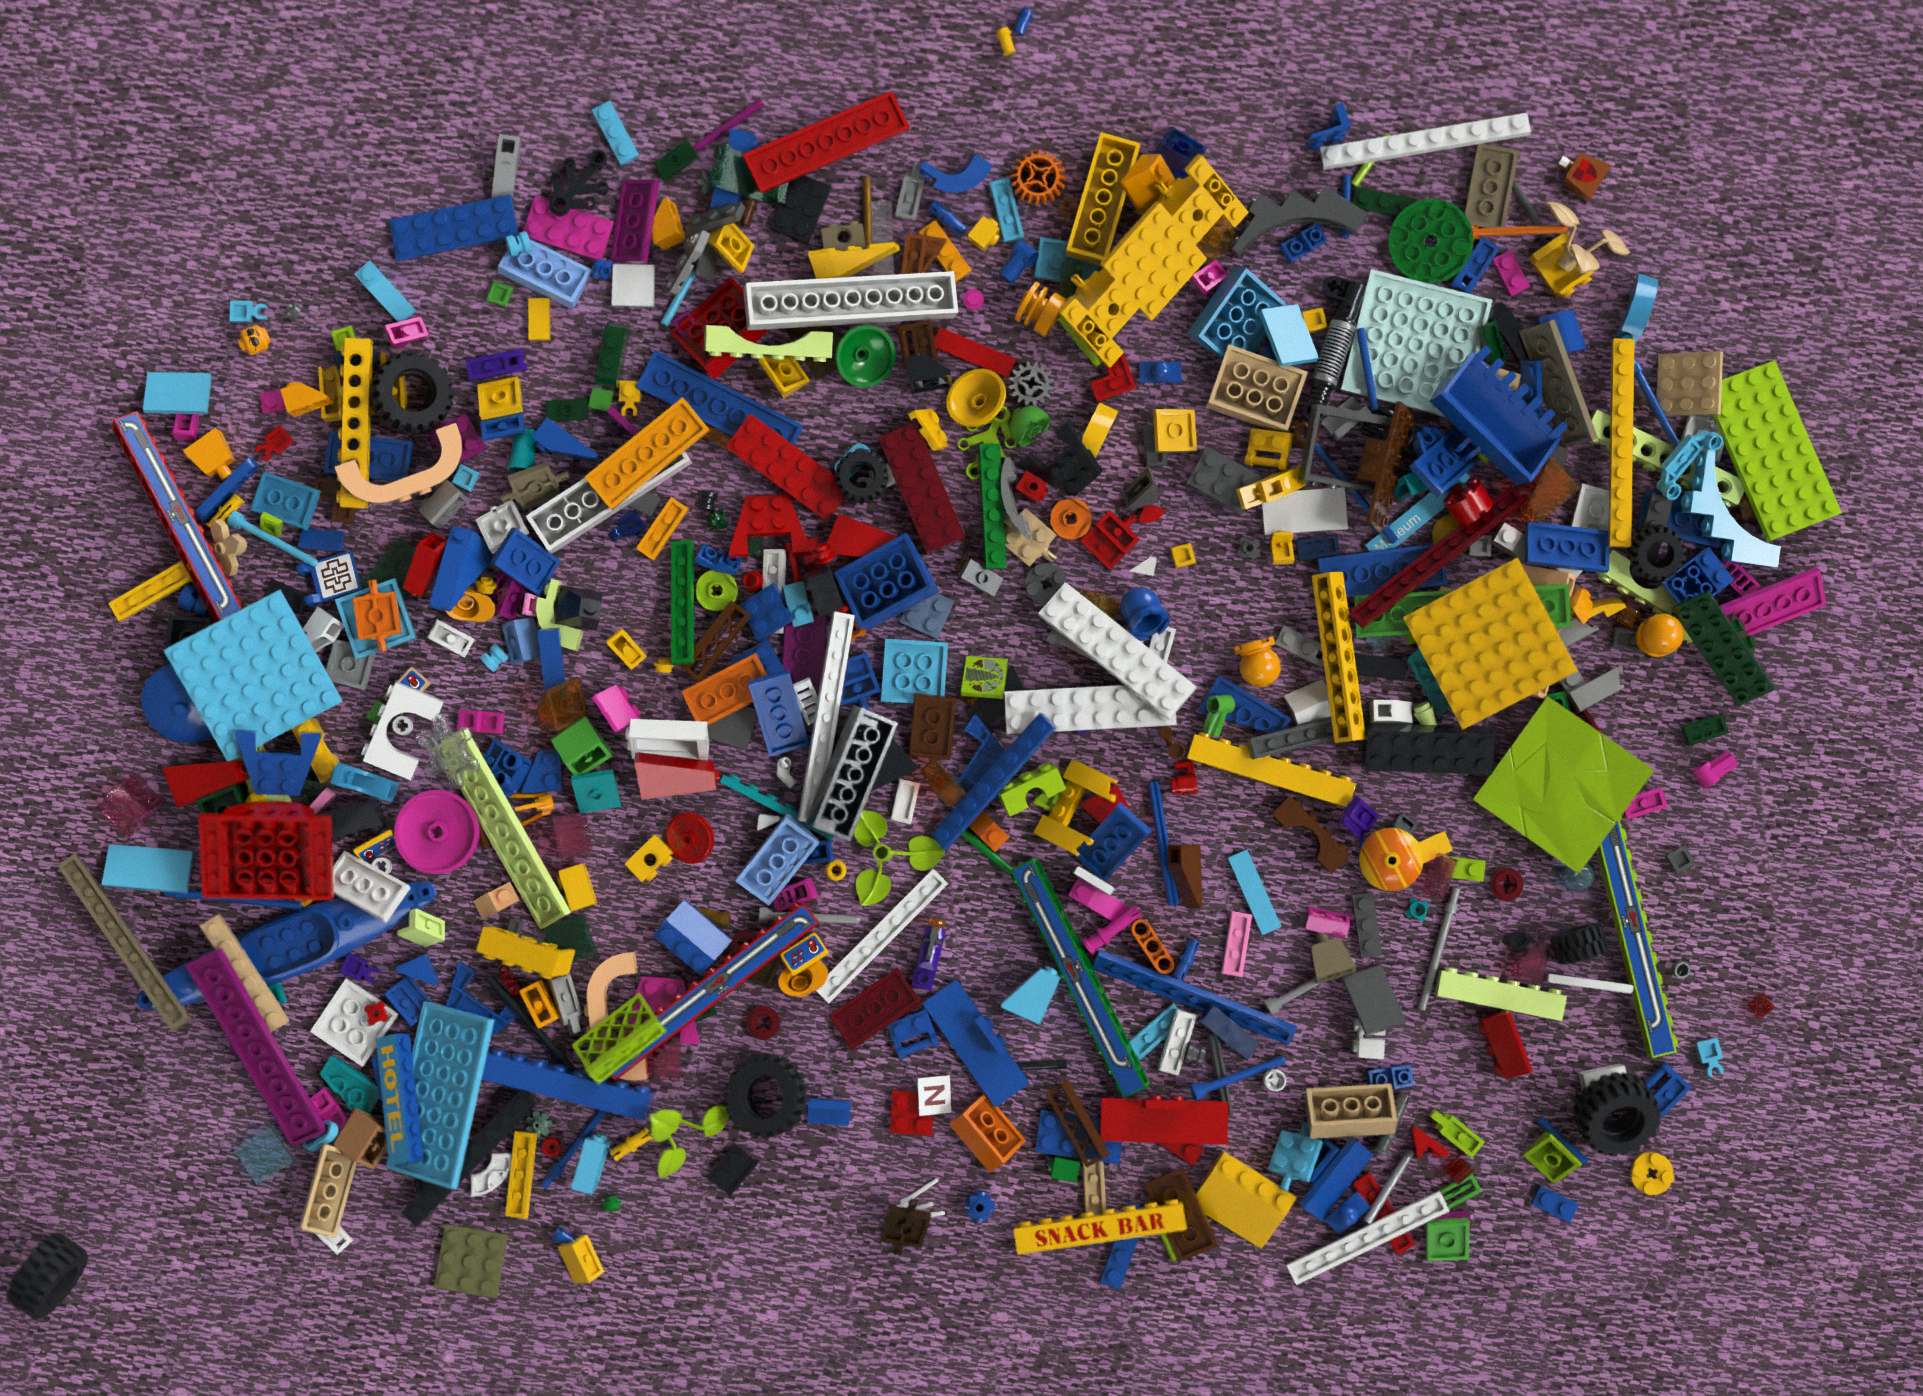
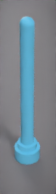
M234 511L229 516L227 525L233 529H244L313 567L318 565L316 558L247 522L243 514Z

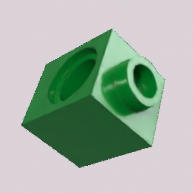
M1054 1155V1159L1049 1160L1047 1172L1051 1173L1052 1179L1076 1183L1080 1160Z

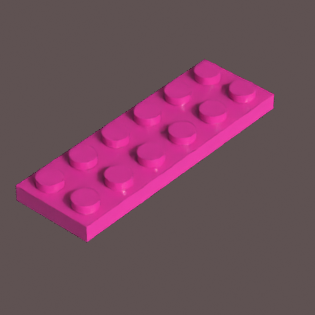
M1817 567L1722 604L1720 607L1726 616L1734 613L1738 619L1740 618L1749 635L1756 634L1825 606L1826 599L1821 572Z

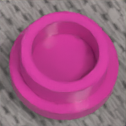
M971 289L964 294L963 303L967 309L978 310L983 305L984 297L979 290Z

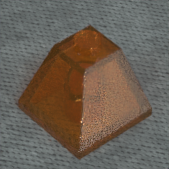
M574 677L543 691L536 708L541 730L558 731L573 724L585 715L589 717L579 677Z

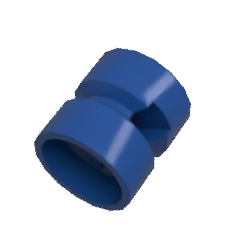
M188 583L180 594L178 607L188 612L194 610L195 615L209 618L210 614L194 584Z

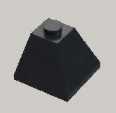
M914 353L905 358L911 394L951 388V371L927 354Z
M560 585L555 624L597 631L601 614L602 592Z

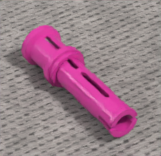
M1134 905L1105 928H1098L1095 934L1088 939L1084 938L1082 941L1089 952L1094 955L1097 949L1104 944L1108 945L1113 936L1143 915Z

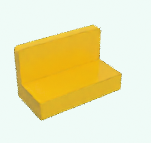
M581 1235L570 1244L558 1246V1250L575 1284L590 1283L604 1272L588 1235Z

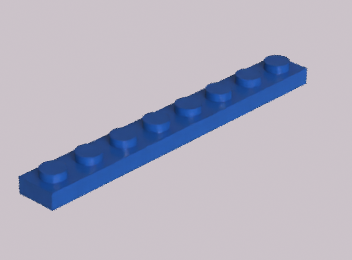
M1039 713L931 833V836L942 849L948 850L1057 729L1043 713Z

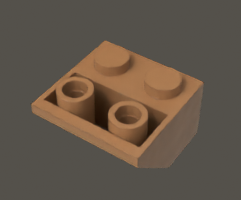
M355 1107L334 1140L333 1145L355 1162L374 1170L388 1148L385 1121Z

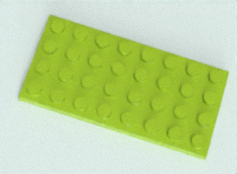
M1774 360L1723 379L1721 415H1712L1723 438L1725 447L1766 541L1770 542L1841 514V509L1776 361Z

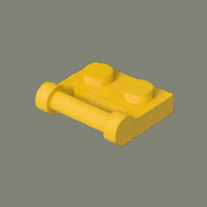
M1251 428L1245 465L1277 467L1279 470L1286 471L1289 464L1293 434ZM1256 450L1281 453V458L1257 457Z

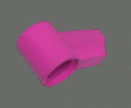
M1725 751L1710 762L1707 761L1699 765L1692 772L1702 788L1706 789L1738 765L1734 756L1729 751Z

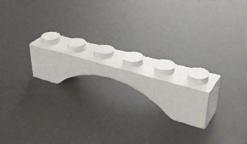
M317 607L303 627V631L307 632L308 640L315 652H318L336 640L343 630L344 624L330 613Z

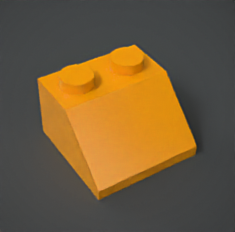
M1161 154L1142 155L1120 182L1139 214H1144L1155 201H1158L1161 193L1154 187L1157 181L1161 180L1166 187L1171 186L1176 181Z

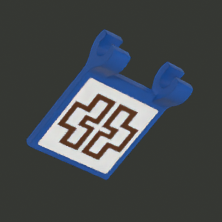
M352 550L318 560V565L315 567L307 563L296 565L298 574H301V576L312 574L317 594L304 597L305 604L309 605L310 608L362 590Z

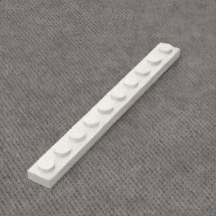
M1523 113L1321 147L1320 154L1323 170L1529 136L1531 129L1528 115Z
M832 612L798 821H806L831 760L855 615Z

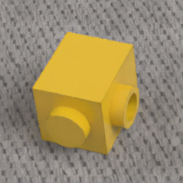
M982 216L968 234V240L985 252L989 245L994 246L999 240V224L990 217L987 219Z

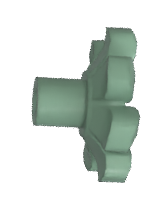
M534 1111L532 1113L533 1118L527 1117L526 1123L530 1124L526 1128L527 1132L537 1133V1138L541 1136V1133L547 1136L550 1133L547 1127H552L553 1121L547 1120L549 1117L548 1113L543 1112L540 1115L539 1111Z

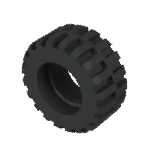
M411 351L409 354L405 352L398 353L396 357H390L381 365L370 386V403L374 405L373 411L375 415L379 414L381 417L379 421L383 425L387 423L390 426V430H399L400 434L403 435L408 433L419 435L421 432L427 433L443 421L452 407L454 390L451 389L453 385L452 379L447 377L448 371L445 367L441 368L439 366L440 362L437 359L432 361L429 359L428 354L423 353L421 356L417 352ZM409 375L424 381L431 393V401L428 407L419 412H412L402 408L395 401L392 393L393 385L398 378Z
M761 1055L746 1059V1062L736 1066L737 1071L731 1072L729 1076L731 1082L726 1083L725 1090H728V1095L724 1096V1102L729 1104L726 1111L728 1114L733 1115L731 1121L735 1125L739 1124L741 1131L744 1133L750 1132V1135L754 1137H772L789 1132L793 1129L794 1125H798L801 1122V1115H805L807 1111L805 1103H809L810 1096H806V1090H809V1086L803 1082V1079L806 1078L804 1073L797 1071L799 1067L795 1063H789V1059L778 1057V1055ZM762 1076L773 1077L782 1089V1105L778 1112L772 1116H764L759 1113L752 1102L751 1092L753 1085Z
M1616 1072L1611 1073L1610 1076L1602 1075L1596 1081L1594 1079L1588 1087L1583 1088L1581 1091L1582 1095L1577 1097L1576 1105L1573 1109L1575 1124L1586 1143L1594 1151H1598V1153L1603 1155L1608 1153L1609 1156L1629 1154L1628 1152H1635L1639 1150L1640 1146H1645L1649 1143L1648 1139L1650 1137L1653 1138L1656 1134L1655 1129L1659 1128L1661 1118L1659 1104L1646 1083L1639 1077L1631 1076L1629 1073H1622L1620 1075ZM1630 1106L1628 1112L1618 1120L1604 1122L1605 1118L1612 1111L1620 1107Z
M52 1234L50 1237L45 1238L28 1255L27 1259L23 1261L19 1270L13 1276L14 1278L7 1290L9 1303L32 1319H42L48 1316L70 1294L72 1288L82 1276L88 1261L86 1250L63 1234Z

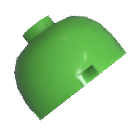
M1037 406L1019 407L1012 413L1009 425L1011 436L1021 447L1029 446L1036 441L1032 438L1040 431L1042 434L1046 432L1051 423V418L1044 410Z

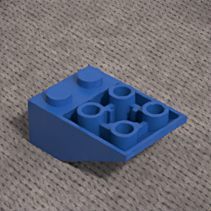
M1708 546L1684 562L1682 569L1678 567L1676 575L1670 574V578L1665 579L1661 583L1678 605L1705 591H1710L1714 596L1734 581V579Z

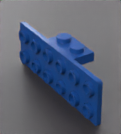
M958 980L953 981L923 1003L926 1010L995 1107L1029 1084L1028 1079L1004 1047L1006 1044L1004 1038L1000 1033L997 1035L992 1030L994 1024L988 1016L983 1017Z

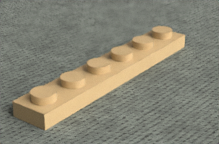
M221 914L201 924L200 927L215 950L222 947L269 1030L273 1032L289 1022V1018Z

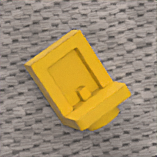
M1277 531L1272 533L1270 549L1273 565L1294 563L1293 532Z

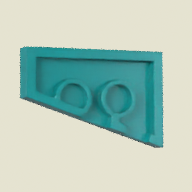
M1418 647L1407 658V661L1440 718L1450 705Z
M330 1056L320 1075L333 1091L341 1096L350 1111H353L356 1107L371 1114L380 1100L377 1082L336 1056Z

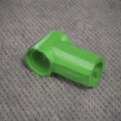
M1214 695L1208 698L1207 709L1209 712L1202 730L1206 734L1212 736L1220 735L1227 713H1231L1235 707V701L1231 695Z

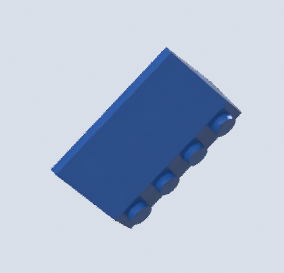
M907 533L834 572L851 611L855 615L859 628L866 631L940 592L929 569Z

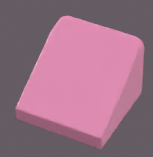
M525 593L522 615L537 616L536 602L539 596Z

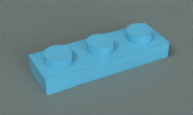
M608 101L594 108L592 112L621 166L640 157L612 103Z

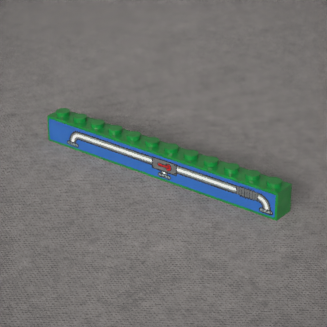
M1038 856L1011 869V878L1014 884L1019 886L1021 890L1020 896L1031 910V919L1034 923L1038 924L1040 937L1044 942H1047L1049 955L1053 961H1056L1059 967V975L1066 981L1068 993L1072 999H1075L1078 1005L1077 1011L1081 1018L1085 1019L1087 1031L1091 1037H1094L1097 1043L1096 1049L1099 1055L1104 1057L1106 1069L1110 1075H1113L1116 1081V1090L1126 1098L1146 1089L1151 1083Z

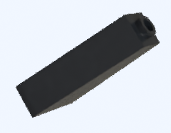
M893 738L870 792L919 769Z

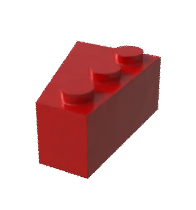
M1117 784L1109 789V794L1116 796L1114 803L1099 795L1079 803L1099 824L1108 817L1120 802L1130 810Z

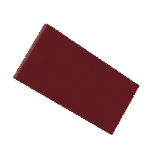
M897 967L828 1016L853 1051L922 1002Z

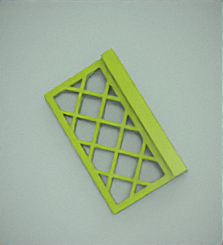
M639 992L574 1042L572 1047L584 1064L588 1075L599 1084L667 1031ZM641 1002L640 1010L632 1011L633 1006ZM624 1016L622 1024H615L616 1019ZM630 1016H637L635 1025H628ZM643 1016L651 1017L649 1020H647L644 1024L641 1025ZM607 1029L605 1038H598L599 1032ZM613 1029H620L618 1038H611ZM626 1030H633L631 1034L624 1038ZM586 1042H590L588 1051L580 1050L581 1046ZM596 1043H603L601 1051H594ZM609 1043H616L614 1047L607 1051ZM592 1056H599L596 1061L590 1064Z

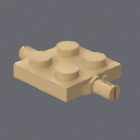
M1025 508L1019 515L1024 514L1029 522L1033 540L1028 541L1004 512V523L1007 525L1005 530V546L1029 567L1036 559L1042 556L1052 564L1054 561L1050 557L1054 560L1057 557L1048 548L1057 535Z

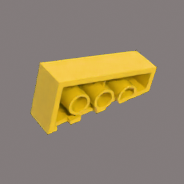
M494 926L483 927L476 951L483 953L484 958L491 960L498 958L502 960V964L521 966L520 969L525 972H539V976L546 979L569 974L576 950L570 948L558 950V945L553 943L540 942L538 944V940L532 937L521 936L520 939L518 938L519 934Z

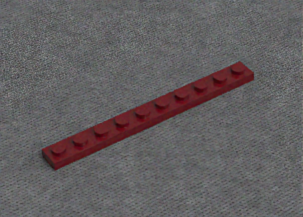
M1512 486L1508 487L1493 499V505L1488 512L1483 510L1479 513L1481 517L1476 521L1466 525H1459L1351 609L1349 616L1362 629L1367 627L1525 504V498Z

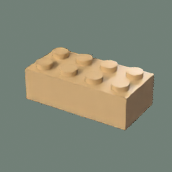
M1391 1084L1306 1089L1305 1106L1310 1139L1395 1134L1397 1116Z

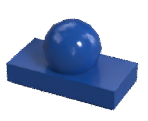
M1181 361L1139 362V384L1182 382Z
M1356 1190L1329 1213L1325 1220L1340 1235L1349 1226L1355 1224L1371 1206Z

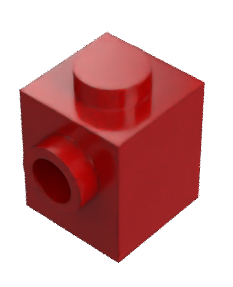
M1027 470L1015 488L1016 492L1036 504L1038 500L1043 501L1049 492L1046 489L1048 483Z

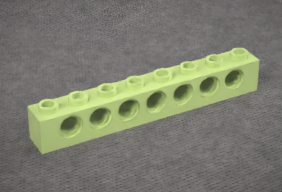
M1595 410L1590 418L1598 438L1589 442L1595 445L1598 443L1604 445L1605 450L1610 452V438H1606L1603 435L1604 428L1610 430V415ZM1633 427V463L1637 461L1643 464L1642 467L1644 469L1661 473L1662 468L1660 466L1662 464L1660 456L1668 458L1674 450L1672 445ZM1642 446L1649 450L1648 456H1644L1641 453ZM1695 459L1686 468V475L1681 474L1676 480L1681 483L1680 486L1688 490L1693 488L1691 482L1695 475ZM1715 466L1716 482L1724 486V492H1719L1724 505L1727 508L1737 506L1745 491L1740 479Z

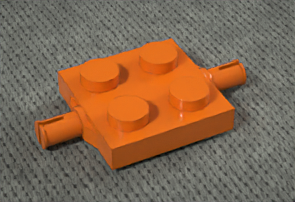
M369 580L370 593L363 597L353 598L358 639L377 640L378 652L387 651L385 638L402 634L396 592H378L377 580Z

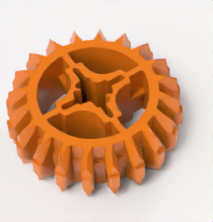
M1038 149L1037 155H1034L1033 151L1030 150L1029 157L1023 153L1021 155L1023 161L1016 159L1015 163L1017 166H1012L1011 168L1014 174H1010V179L1015 180L1011 183V187L1016 188L1014 194L1022 193L1020 200L1023 201L1027 197L1028 205L1031 204L1032 200H1035V206H1039V200H1042L1043 205H1047V198L1054 202L1053 194L1059 197L1061 192L1058 189L1062 190L1065 187L1061 183L1066 181V176L1062 175L1065 173V168H1059L1062 165L1061 161L1054 162L1056 155L1048 158L1049 151L1041 155V150ZM1033 163H1043L1047 166L1038 168ZM1027 167L1030 177L1026 179L1025 183H1022L1021 173ZM1053 172L1055 182L1049 189L1046 178ZM1036 174L1038 176L1042 175L1041 181H1038V179L1035 181L1034 176ZM1037 187L1043 192L1035 193L1028 190V188Z

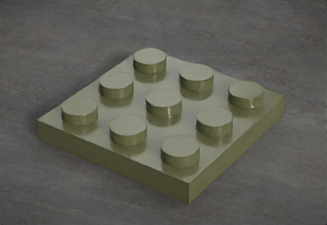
M446 1223L434 1288L497 1298L509 1234Z

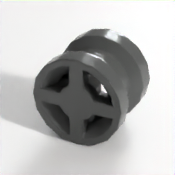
M1189 1042L1184 1062H1193L1196 1066L1200 1067L1205 1056L1206 1047H1198L1194 1043Z

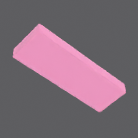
M1231 911L1221 974L1242 977L1252 914Z

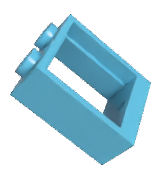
M595 1132L594 1135H590L585 1139L571 1189L591 1195L597 1190L611 1140L606 1139L607 1135Z

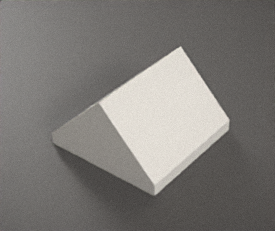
M1322 679L1284 695L1296 726L1331 718L1327 686Z

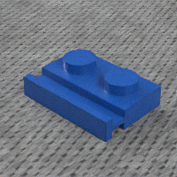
M406 976L384 994L410 1027L419 1021L423 1001L431 1002L410 976Z

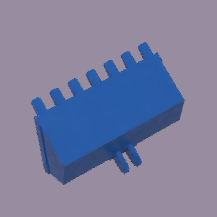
M1484 346L1477 353L1472 351L1437 386L1429 401L1465 437L1454 450L1460 452L1469 443L1474 446L1463 457L1466 462L1480 452L1496 465L1516 486L1526 482L1530 483L1562 439L1560 435L1568 428V425L1561 421L1552 429L1547 423L1555 416V412L1552 409H1548L1543 415L1539 416L1534 410L1542 403V399L1536 396L1527 404L1522 397L1529 391V387L1524 383L1514 391L1508 386L1517 375L1510 371L1501 379L1496 372L1503 366L1504 362L1497 358L1488 366L1483 359L1491 350L1488 346Z

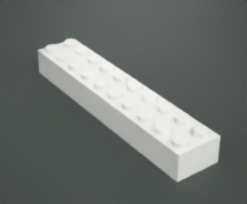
M954 271L746 283L743 289L747 330L954 318L958 313Z

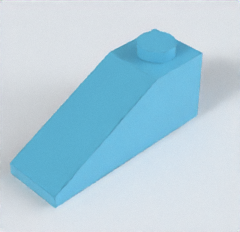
M368 261L354 274L397 322L407 320L416 312L371 261Z

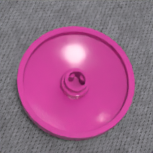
M446 790L424 791L412 797L400 810L394 827L395 843L400 855L413 868L428 874L449 873L466 864L475 853L480 838L479 820L472 806L458 794Z

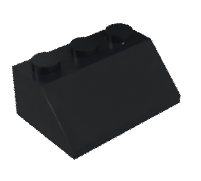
M369 800L316 814L331 816L332 843L341 841L340 837L348 835L349 839L361 836V831L369 830V833L382 830L381 826L387 825L381 800Z

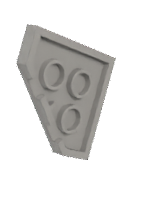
M702 230L691 235L690 238L687 237L683 245L685 252L682 257H678L674 266L677 269L674 276H670L666 287L669 288L668 294L672 296L679 294L682 288L680 283H684L694 267L692 263L699 259L710 233Z

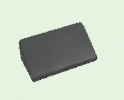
M707 242L698 259L695 276L698 280L712 282L718 253Z

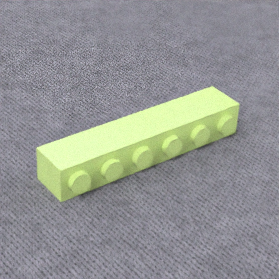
M1445 967L1444 971L1438 970L1434 991L1436 996L1559 1021L1563 1020L1567 996L1561 995V990L1549 988L1548 992L1541 991V986L1528 984L1527 988L1519 986L1520 982L1507 980V983L1498 982V977L1486 975V979L1478 978V973L1466 971L1465 975L1457 974L1458 969Z

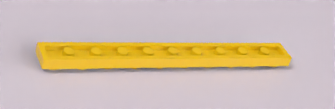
M1613 338L1611 340L1608 547H1631L1634 339Z

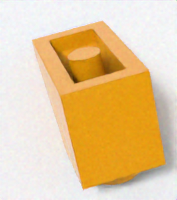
M667 197L663 198L654 216L651 235L653 243L659 245L664 250L686 240L676 204Z
M291 382L285 388L280 389L287 413L293 417L333 404L332 399L326 394L300 382Z
M1574 585L1570 598L1571 619L1581 624L1587 622L1593 607V603L1589 598L1591 595L1585 587Z

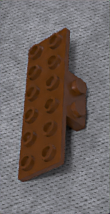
M1399 401L1396 402L1387 441L1366 439L1357 474L1359 481L1376 483L1366 523L1378 533H1383V529L1388 523L1387 513L1393 504L1392 494L1398 484V470L1403 465L1404 447L1408 445L1409 427L1411 428L1414 422L1413 413Z

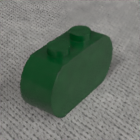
M612 323L606 324L596 370L597 385L613 388L619 387L630 337V328L628 326Z

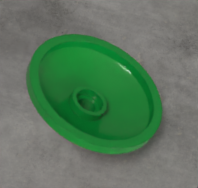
M869 324L858 325L848 330L840 339L835 352V363L838 372L844 380L857 387H871L882 382L891 372L895 362V347L890 336L883 329ZM862 350L863 354L858 357V352Z

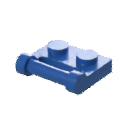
M926 1009L896 1020L888 1026L900 1060L905 1059L909 1054L932 1045L934 1047L940 1045ZM925 1032L929 1033V1038L904 1048L902 1047V1041Z
M1664 1060L1658 1064L1659 1067L1645 1081L1650 1089L1665 1073L1670 1076L1653 1093L1659 1104L1662 1118L1692 1088Z

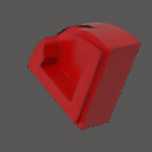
M1152 504L1144 506L1137 522L1144 524L1152 523L1161 518L1165 510Z

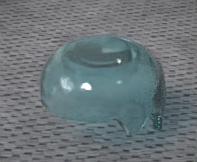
M1587 862L1579 874L1567 865L1564 867L1562 881L1566 888L1572 892L1582 893L1592 886L1595 875L1591 864Z

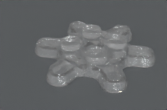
M438 713L432 719L434 734L424 730L416 737L417 743L426 748L430 756V760L425 766V772L429 776H436L442 771L447 776L449 786L453 789H460L464 786L462 770L477 772L480 768L479 761L475 757L470 756L466 750V743L471 739V732L465 726L460 727L457 732H453L448 727L446 717ZM445 749L448 750L449 756L446 753H443Z

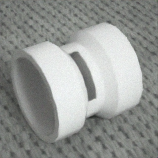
M1269 1069L1263 1076V1082L1268 1089L1280 1091L1286 1085V1077L1278 1069Z

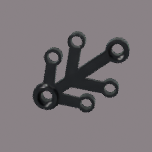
M595 150L590 154L591 163L577 179L575 178L574 171L576 168L575 160L571 157L564 159L563 167L566 170L568 190L564 195L561 189L563 184L562 175L560 173H553L550 176L555 197L550 201L549 207L554 215L564 216L568 214L570 209L585 208L588 211H592L596 207V201L592 196H587L582 200H572V198L579 194L597 192L599 195H606L609 192L608 183L605 181L584 185L597 169L606 166L607 156L604 151ZM597 159L603 160L601 163L595 162ZM569 162L573 163L571 167H567L566 164ZM560 178V181L554 182L553 179ZM600 186H605L606 189H605V190H599V187H600ZM588 201L593 202L591 206L586 205ZM558 205L564 206L562 209L556 208Z

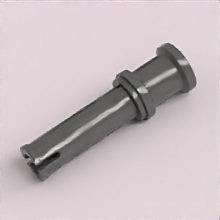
M1398 1092L1394 1102L1397 1116L1396 1130L1411 1100V1097ZM1378 1135L1374 1146H1371L1370 1149L1388 1157V1150L1392 1141L1396 1140V1135Z

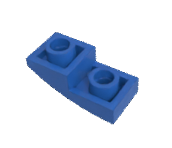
M1317 223L1282 243L1279 248L1288 263L1291 264L1322 246L1328 240Z
M706 544L702 545L694 562L706 568L733 575L737 573L743 561L742 558H729V551L726 549L721 554Z
M1410 1064L1366 1070L1368 1085L1391 1084L1392 1089L1414 1086Z

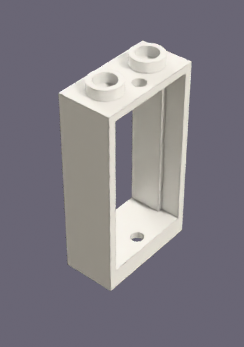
M631 719L630 727H626L627 749L631 751L632 759H635V753L642 752L708 761L709 735L707 722Z

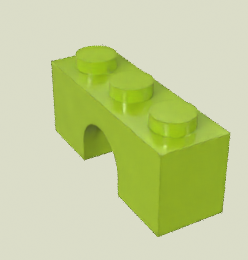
M1046 762L1039 765L1038 769L1024 772L1019 775V778L1009 781L997 794L1004 811L1009 816H1012L1029 808L1026 803V794L1032 788H1040L1047 798L1066 790L1058 768L1052 762Z

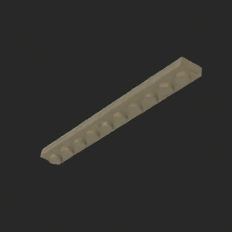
M74 853L58 865L59 870L172 1031H176L191 1019L190 1015L79 856Z

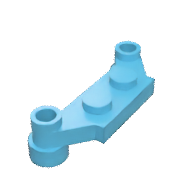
M1702 430L1699 434L1692 436L1687 434L1660 466L1662 472L1660 480L1656 484L1657 490L1670 500L1678 498L1681 493V487L1676 484V480L1704 448L1712 451L1718 450L1723 444L1722 436L1707 430Z

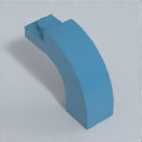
M1640 273L1637 274L1630 289L1626 313L1614 338L1634 339L1635 347L1639 337L1644 332L1654 305L1658 288L1657 279Z
M340 762L332 770L330 782L336 786L353 789L389 802H393L400 783Z

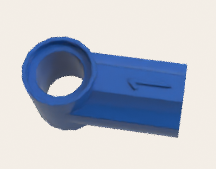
M1020 240L1015 244L1011 251V257L998 273L1013 284L1026 267H1031L1037 261L1039 252L1023 240Z

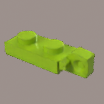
M1435 1109L1429 1114L1437 1122L1434 1127L1438 1129V1132L1469 1157L1473 1158L1485 1143L1484 1140L1453 1115L1447 1112L1441 1115Z

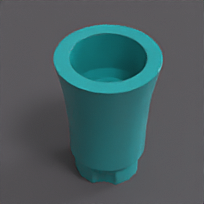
M525 428V432L513 436L506 470L517 473L535 466L534 444L536 441L532 438L536 432L535 430Z

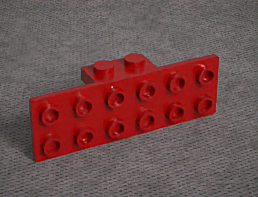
M1149 1095V1099L1102 1098L1100 1138L1102 1141L1226 1145L1228 1143V1102L1183 1100V1096H1170V1100H1162V1096Z

